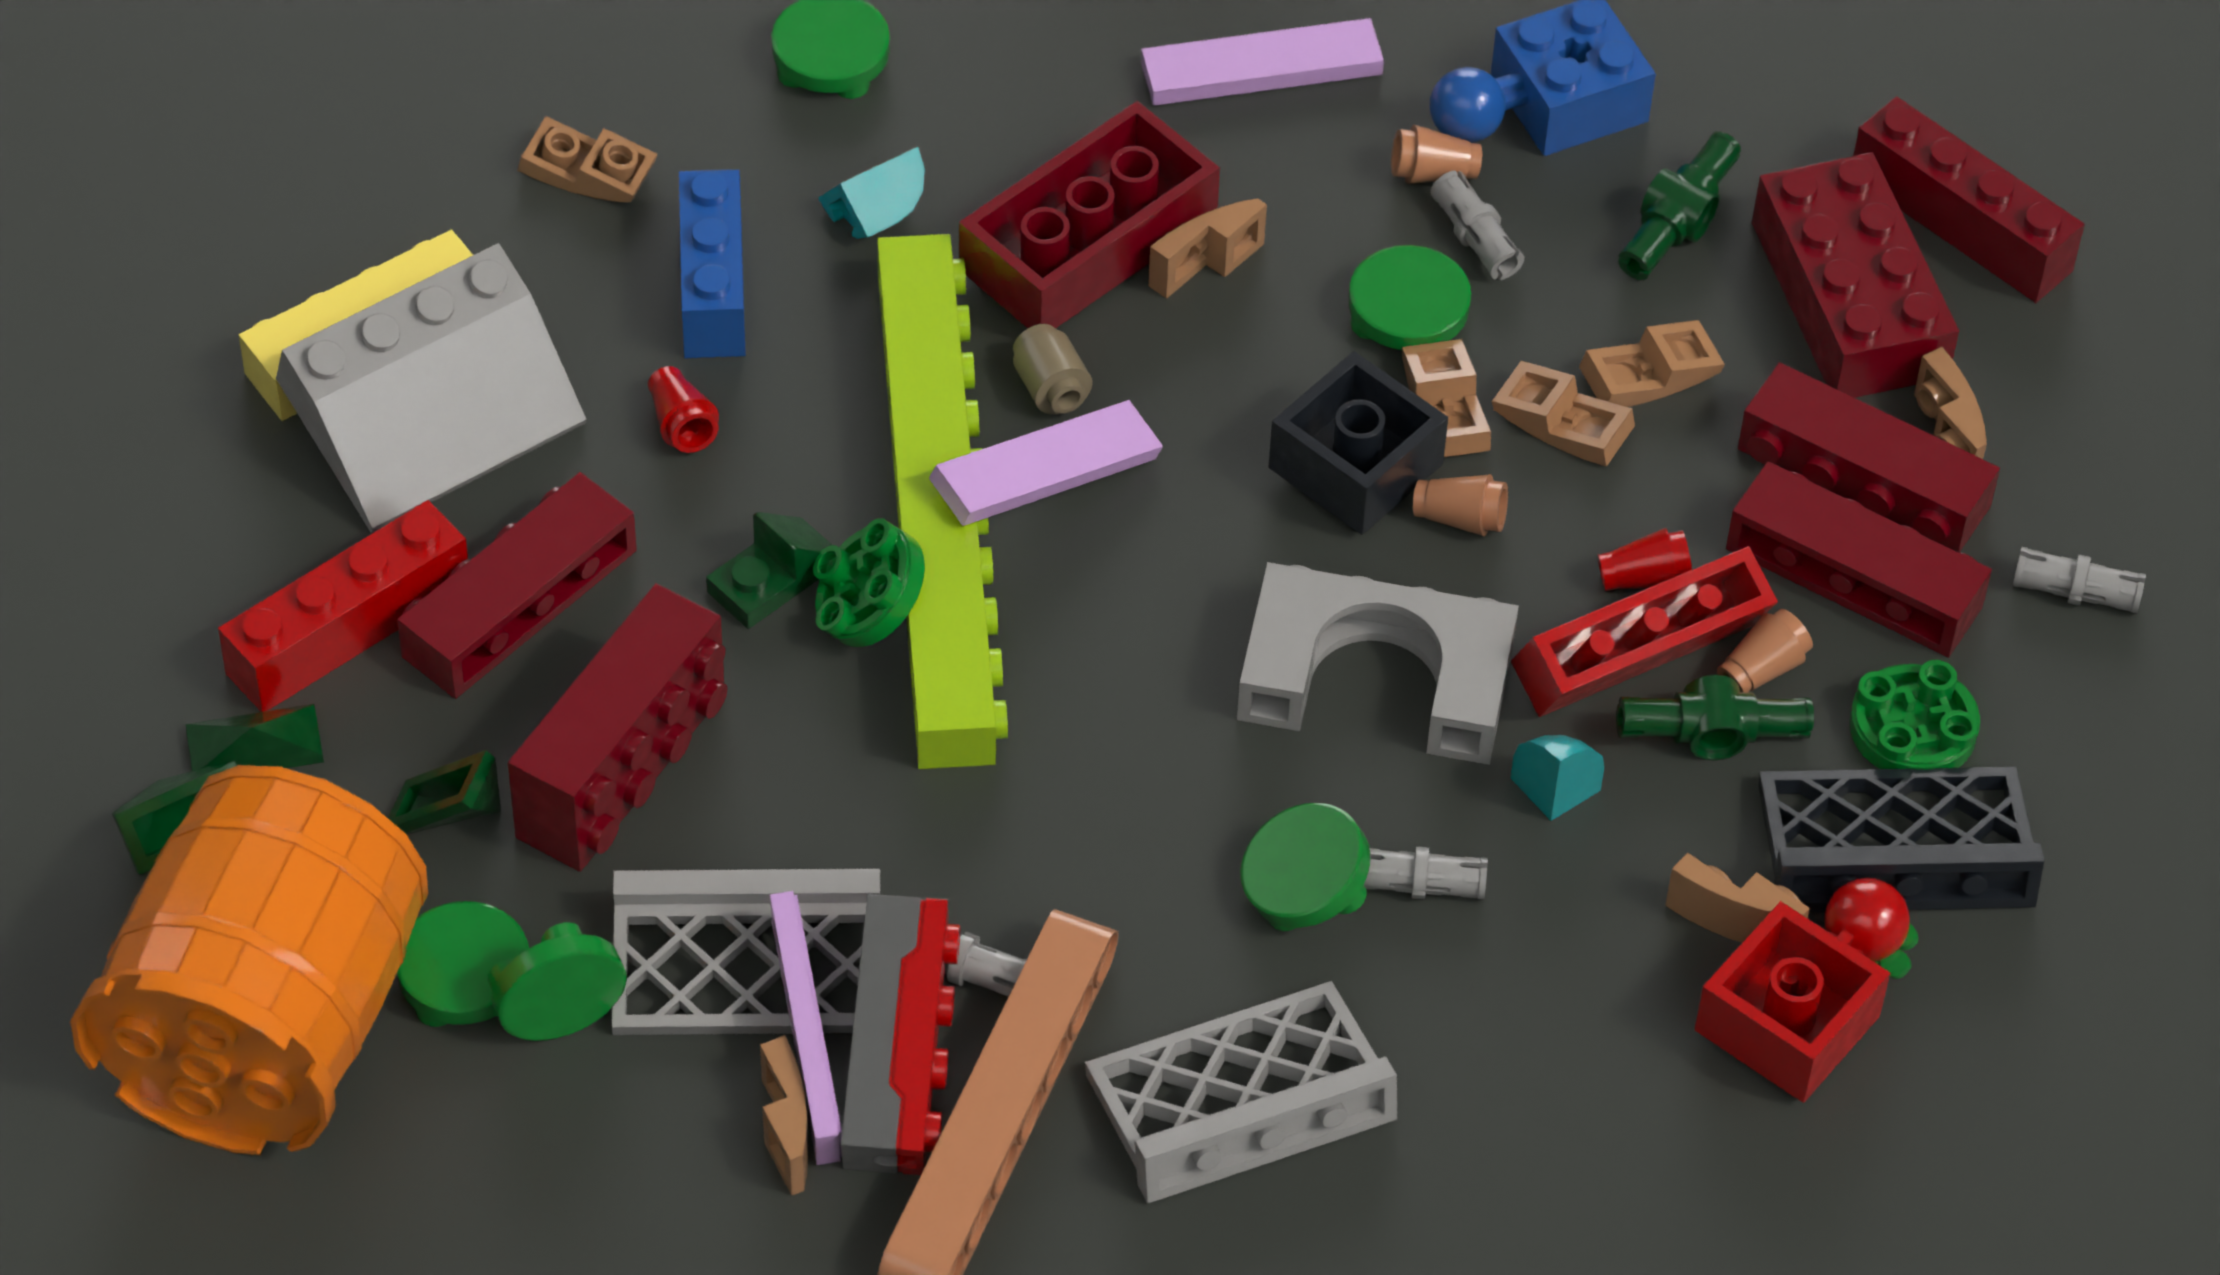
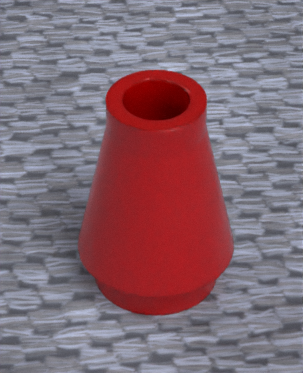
M665 366L656 370L648 380V389L653 396L662 439L671 447L685 453L697 452L709 446L716 438L719 430V413L716 406L685 379L678 368Z
M1666 527L1613 551L1597 554L1600 575L1605 591L1614 589H1648L1692 570L1684 531L1668 533Z

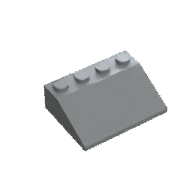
M499 243L283 349L276 375L279 385L371 533L384 527L426 500L433 502L580 427L587 420L533 297Z

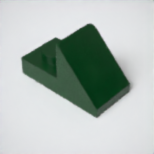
M756 512L753 515L754 543L706 576L707 593L748 630L819 580L813 573L815 560L824 548L832 544L802 517Z

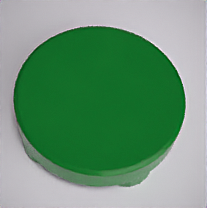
M798 0L789 5L778 16L772 29V55L777 66V76L780 82L792 88L802 87L815 92L837 93L846 99L859 98L867 93L869 82L881 73L889 58L890 35L887 22L874 6L864 0Z
M1399 245L1379 250L1365 258L1357 266L1351 277L1348 300L1351 328L1361 338L1372 339L1381 345L1402 350V347L1450 341L1462 330L1468 319L1471 287L1461 267L1441 252L1415 245Z
M877 518L871 521L865 528L851 535L839 547L837 545H829L824 548L817 556L813 566V573L819 579L815 605L816 625L825 633L850 647H866L881 641L891 634L904 621L913 608L923 584L925 561L923 551L917 540L887 520Z
M1929 660L1923 665L1900 664L1866 673L1860 679L1853 699L1849 727L1852 739L1859 752L1879 769L1959 768L1968 760L1974 750L1980 728V714L1977 703L1969 690L1957 680V672L1954 667L1941 660Z
M1325 803L1296 805L1273 816L1252 837L1241 862V884L1249 901L1276 930L1290 931L1294 928L1317 925L1331 919L1338 913L1350 914L1362 906L1367 895L1364 883L1370 868V847L1360 827L1344 810Z
M458 901L434 907L421 914L415 921L406 946L407 951L404 961L396 973L398 984L405 999L416 1010L418 1019L428 1026L464 1025L491 1019L497 1016L492 1004V990L487 981L488 973L496 964L505 960L515 959L522 952L529 949L527 938L520 925L510 915L494 906L473 901Z
M572 922L556 924L549 928L543 934L541 943L525 950L515 959L505 960L496 964L490 970L487 977L492 990V1004L504 1030L514 1037L530 1041H544L565 1037L595 1023L609 1012L620 999L627 980L625 967L615 947L601 937L582 934L579 926Z

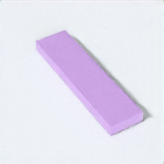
M1371 18L1143 48L1141 52V64L1153 106L1383 75L1384 59Z
M1127 400L937 464L929 479L962 526L1155 460L1163 445L1131 401Z
M793 891L770 894L772 927L798 1067L805 1092L806 1109L817 1165L839 1162L840 1157H842V1130L798 897L794 895Z

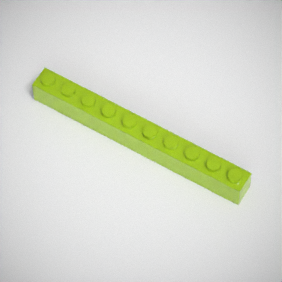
M950 234L877 238L878 285L898 528L917 540L923 551L925 561L924 579L920 593L913 608L906 617L918 769L996 765V739L1008 738L1006 700H994L993 687H1003L1001 648L989 649L988 636L998 635L996 597L984 598L983 585H993V559L991 547H979L978 536L989 534L988 518L962 526L929 479L937 464L982 450V448L970 449L969 437H979L978 401L966 400L965 389H975L973 352H961V342L970 341L969 306L957 305L956 295H966L964 258L953 259Z

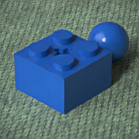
M1579 0L1496 27L1491 75L1473 67H1462L1448 72L1440 78L1433 88L1429 102L1430 115L1434 125L1441 133L1475 143L1492 135L1500 126L1505 110L1512 108L1543 156L1649 122L1656 73L1606 0Z

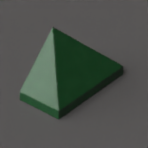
M315 704L185 724L192 771L230 760L235 761L236 766H276L283 768L324 763Z
M487 750L407 779L388 819L407 835L500 812L501 805L495 757Z
M230 760L157 780L112 813L138 874L152 869L155 859L175 829L179 828L190 811L189 808L207 778L235 767V761Z

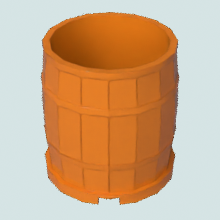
M238 765L209 776L189 808L190 811L179 828L175 829L155 859L154 866L134 899L117 937L110 946L107 962L101 977L94 979L80 1000L70 1019L75 1051L88 1069L95 1070L100 1060L105 1069L121 1081L115 1096L137 1114L185 1139L232 1153L260 1155L266 1141H290L287 1149L290 1152L311 1147L328 1125L336 1108L334 1090L348 1067L361 1051L362 1044L383 1006L399 967L404 961L407 951L406 946L419 910L428 896L427 871L425 863L408 836L367 801L327 780L287 768Z

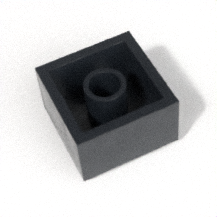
M1353 351L1272 420L1268 468L1363 535L1415 489L1418 480H1426L1443 465L1449 417Z

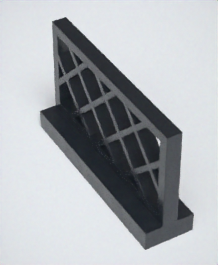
M2016 767L1760 771L1758 788L1775 876L1774 884L1791 890L1801 903L1810 908L1809 912L1826 911L1830 898L1841 886L1860 878H1874L1890 884L1902 895L1908 910L2036 907L2045 861L2041 844L2033 842ZM1976 790H2003L2005 800L1995 809H1992L1970 795ZM1912 791H1929L1942 800L1932 809L1927 810L1906 796ZM1864 792L1876 799L1877 802L1864 812L1842 799V797L1847 793ZM1777 794H1801L1813 801V803L1799 813L1779 801ZM1957 808L1979 823L1965 833L1943 818ZM1892 809L1914 822V824L1903 834H1900L1880 822L1879 819ZM1827 810L1850 824L1837 836L1814 822ZM1993 830L2013 843L1984 844L1980 841ZM1929 831L1948 844L1918 845L1916 842ZM1865 833L1885 846H1853L1851 843ZM1800 834L1820 847L1787 848L1786 845Z

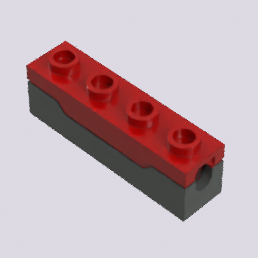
M867 893L841 1139L844 1170L896 1174L899 1171L902 1174L922 1175L926 1164L927 1152H933L941 1136L942 1112L931 1111L933 1089L945 1090L949 1051L948 1049L937 1048L939 1026H952L955 987L943 986L945 964H958L961 934L960 924H949L947 899L926 898V900H921V897Z

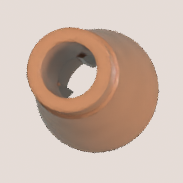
M1413 125L1410 130H1397L1391 153V172L1394 177H1403L1407 184L1435 182L1445 173L1454 170L1457 173L1459 171L1463 172L1465 177L1469 179H1477L1482 164L1481 144L1470 143L1467 140L1418 125Z
M1491 474L1431 479L1430 481L1418 480L1413 496V514L1415 517H1423L1427 520L1481 536H1486L1488 531L1501 532L1505 524L1508 507V486L1506 482L1494 481Z
M1779 609L1773 615L1764 613L1725 659V662L1717 668L1718 675L1734 679L1739 685L1740 692L1753 691L1805 663V654L1813 648L1812 638L1801 621L1791 612Z

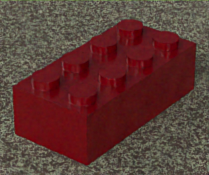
M1136 101L959 221V258H964L965 275L1027 328L1039 324H1049L1057 328L1149 264L1150 246L1182 224L1217 209L1220 167L1139 101Z
M1873 152L1760 175L1751 223L1826 385L1854 398L1916 385L1922 356L1940 347H1943L1952 359L1954 358L1959 329Z
M657 583L654 584L507 762L516 839L579 872L584 869L596 853L603 854L608 850L618 833L621 821L633 807L640 808L645 804L654 789L658 775L669 762L676 763L682 758L690 744L692 733L705 717L708 719L713 718L719 712L726 699L728 687L724 683L723 664L726 648L722 644L720 615Z

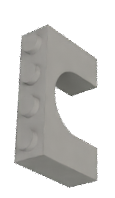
M1267 562L1239 683L1237 720L1300 731L1312 676L1320 662L1334 650L1360 641L1387 642L1401 646L1414 653L1427 665L1434 676L1437 689L1431 713L1426 754L1490 765L1513 650L1519 606L1501 603L1491 598H1472L1437 592L1428 587H1408L1374 581L1364 576L1351 577L1311 570L1301 565L1287 566Z

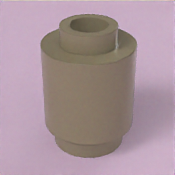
M1039 324L1026 329L1017 337L1013 345V364L1038 409L1046 414L1069 413L1077 409L1092 389V378L1068 336L1064 332L1056 330L1052 325Z

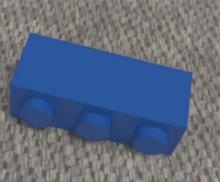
M740 169L679 171L684 358L746 356Z

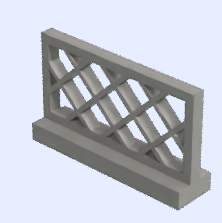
M880 869L614 871V947L625 967L626 975L628 972V960L637 970L627 978L623 994L612 1007L613 1035L792 1034L789 1013L772 1014L756 1000L782 977L778 957L757 938L772 925L770 894L793 891L794 895L798 897L807 950L809 951L815 946L838 967L815 988L823 1033H853L855 1013H838L823 998L847 976L858 985L859 969L857 967L860 965L862 946L847 959L823 937L839 923L865 922L867 893L881 894ZM808 923L820 924L817 925L815 928H812ZM657 924L671 939L648 960H645L628 944V925ZM675 924L686 925L680 930ZM706 924H724L738 938L713 960L691 938ZM742 924L752 925L748 929H746ZM682 947L704 969L679 991L657 969ZM747 947L771 967L748 990L744 989L724 970ZM647 978L670 998L655 1014L627 1015V996ZM713 978L718 980L737 998L722 1014H704L690 1001ZM681 1008L686 1014L675 1013ZM748 1008L753 1014L741 1013Z
M1332 981L1085 1062L1086 1077L1136 1167L1137 1185L1147 1203L1397 1120V1074L1386 1056L1377 1058ZM1324 1007L1332 1018L1326 1033L1295 1024L1300 1015ZM1252 1031L1272 1036L1264 1053L1234 1045V1042L1238 1036ZM1290 1041L1317 1049L1309 1066L1279 1058L1278 1055L1284 1043ZM1191 1051L1211 1057L1202 1074L1173 1066L1172 1063L1176 1056ZM1330 1053L1356 1060L1359 1064L1337 1073L1322 1070ZM1224 1061L1255 1070L1247 1086L1216 1078ZM1128 1072L1149 1077L1140 1095L1113 1087L1109 1079ZM1268 1074L1299 1082L1298 1086L1274 1094L1260 1091ZM1162 1082L1193 1090L1184 1107L1153 1099ZM1206 1094L1237 1103L1235 1107L1211 1115L1197 1112ZM1144 1115L1175 1124L1172 1128L1142 1138L1136 1130Z

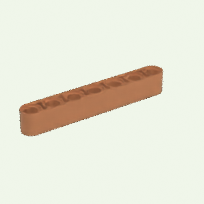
M1057 909L1050 913L887 1244L878 1275L964 1274L1109 971L1118 942L1117 930Z

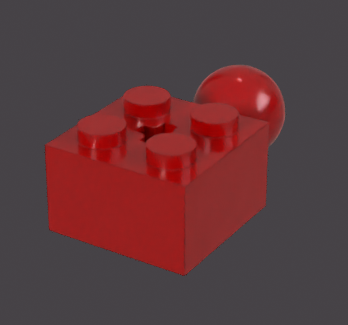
M1860 878L1847 882L1832 895L1825 911L1826 930L1780 901L1703 986L1694 1031L1804 1103L1880 1017L1890 972L1875 962L1895 953L1907 937L1910 915L1904 898L1893 886L1879 879Z

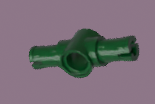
M1715 131L1690 164L1681 165L1675 173L1664 168L1655 176L1641 204L1642 225L1618 256L1620 257L1618 264L1627 275L1637 280H1646L1670 247L1680 245L1685 238L1695 243L1705 234L1718 209L1720 201L1718 185L1740 158L1741 147L1734 137L1722 131Z
M1708 675L1697 678L1687 684L1682 692H1676L1674 698L1620 697L1616 708V729L1619 738H1638L1639 736L1674 737L1676 743H1690L1691 751L1695 756L1712 761L1736 756L1745 749L1748 743H1754L1756 737L1808 739L1811 736L1810 731H1813L1814 708L1810 697L1757 699L1754 692H1740L1736 681L1723 675Z

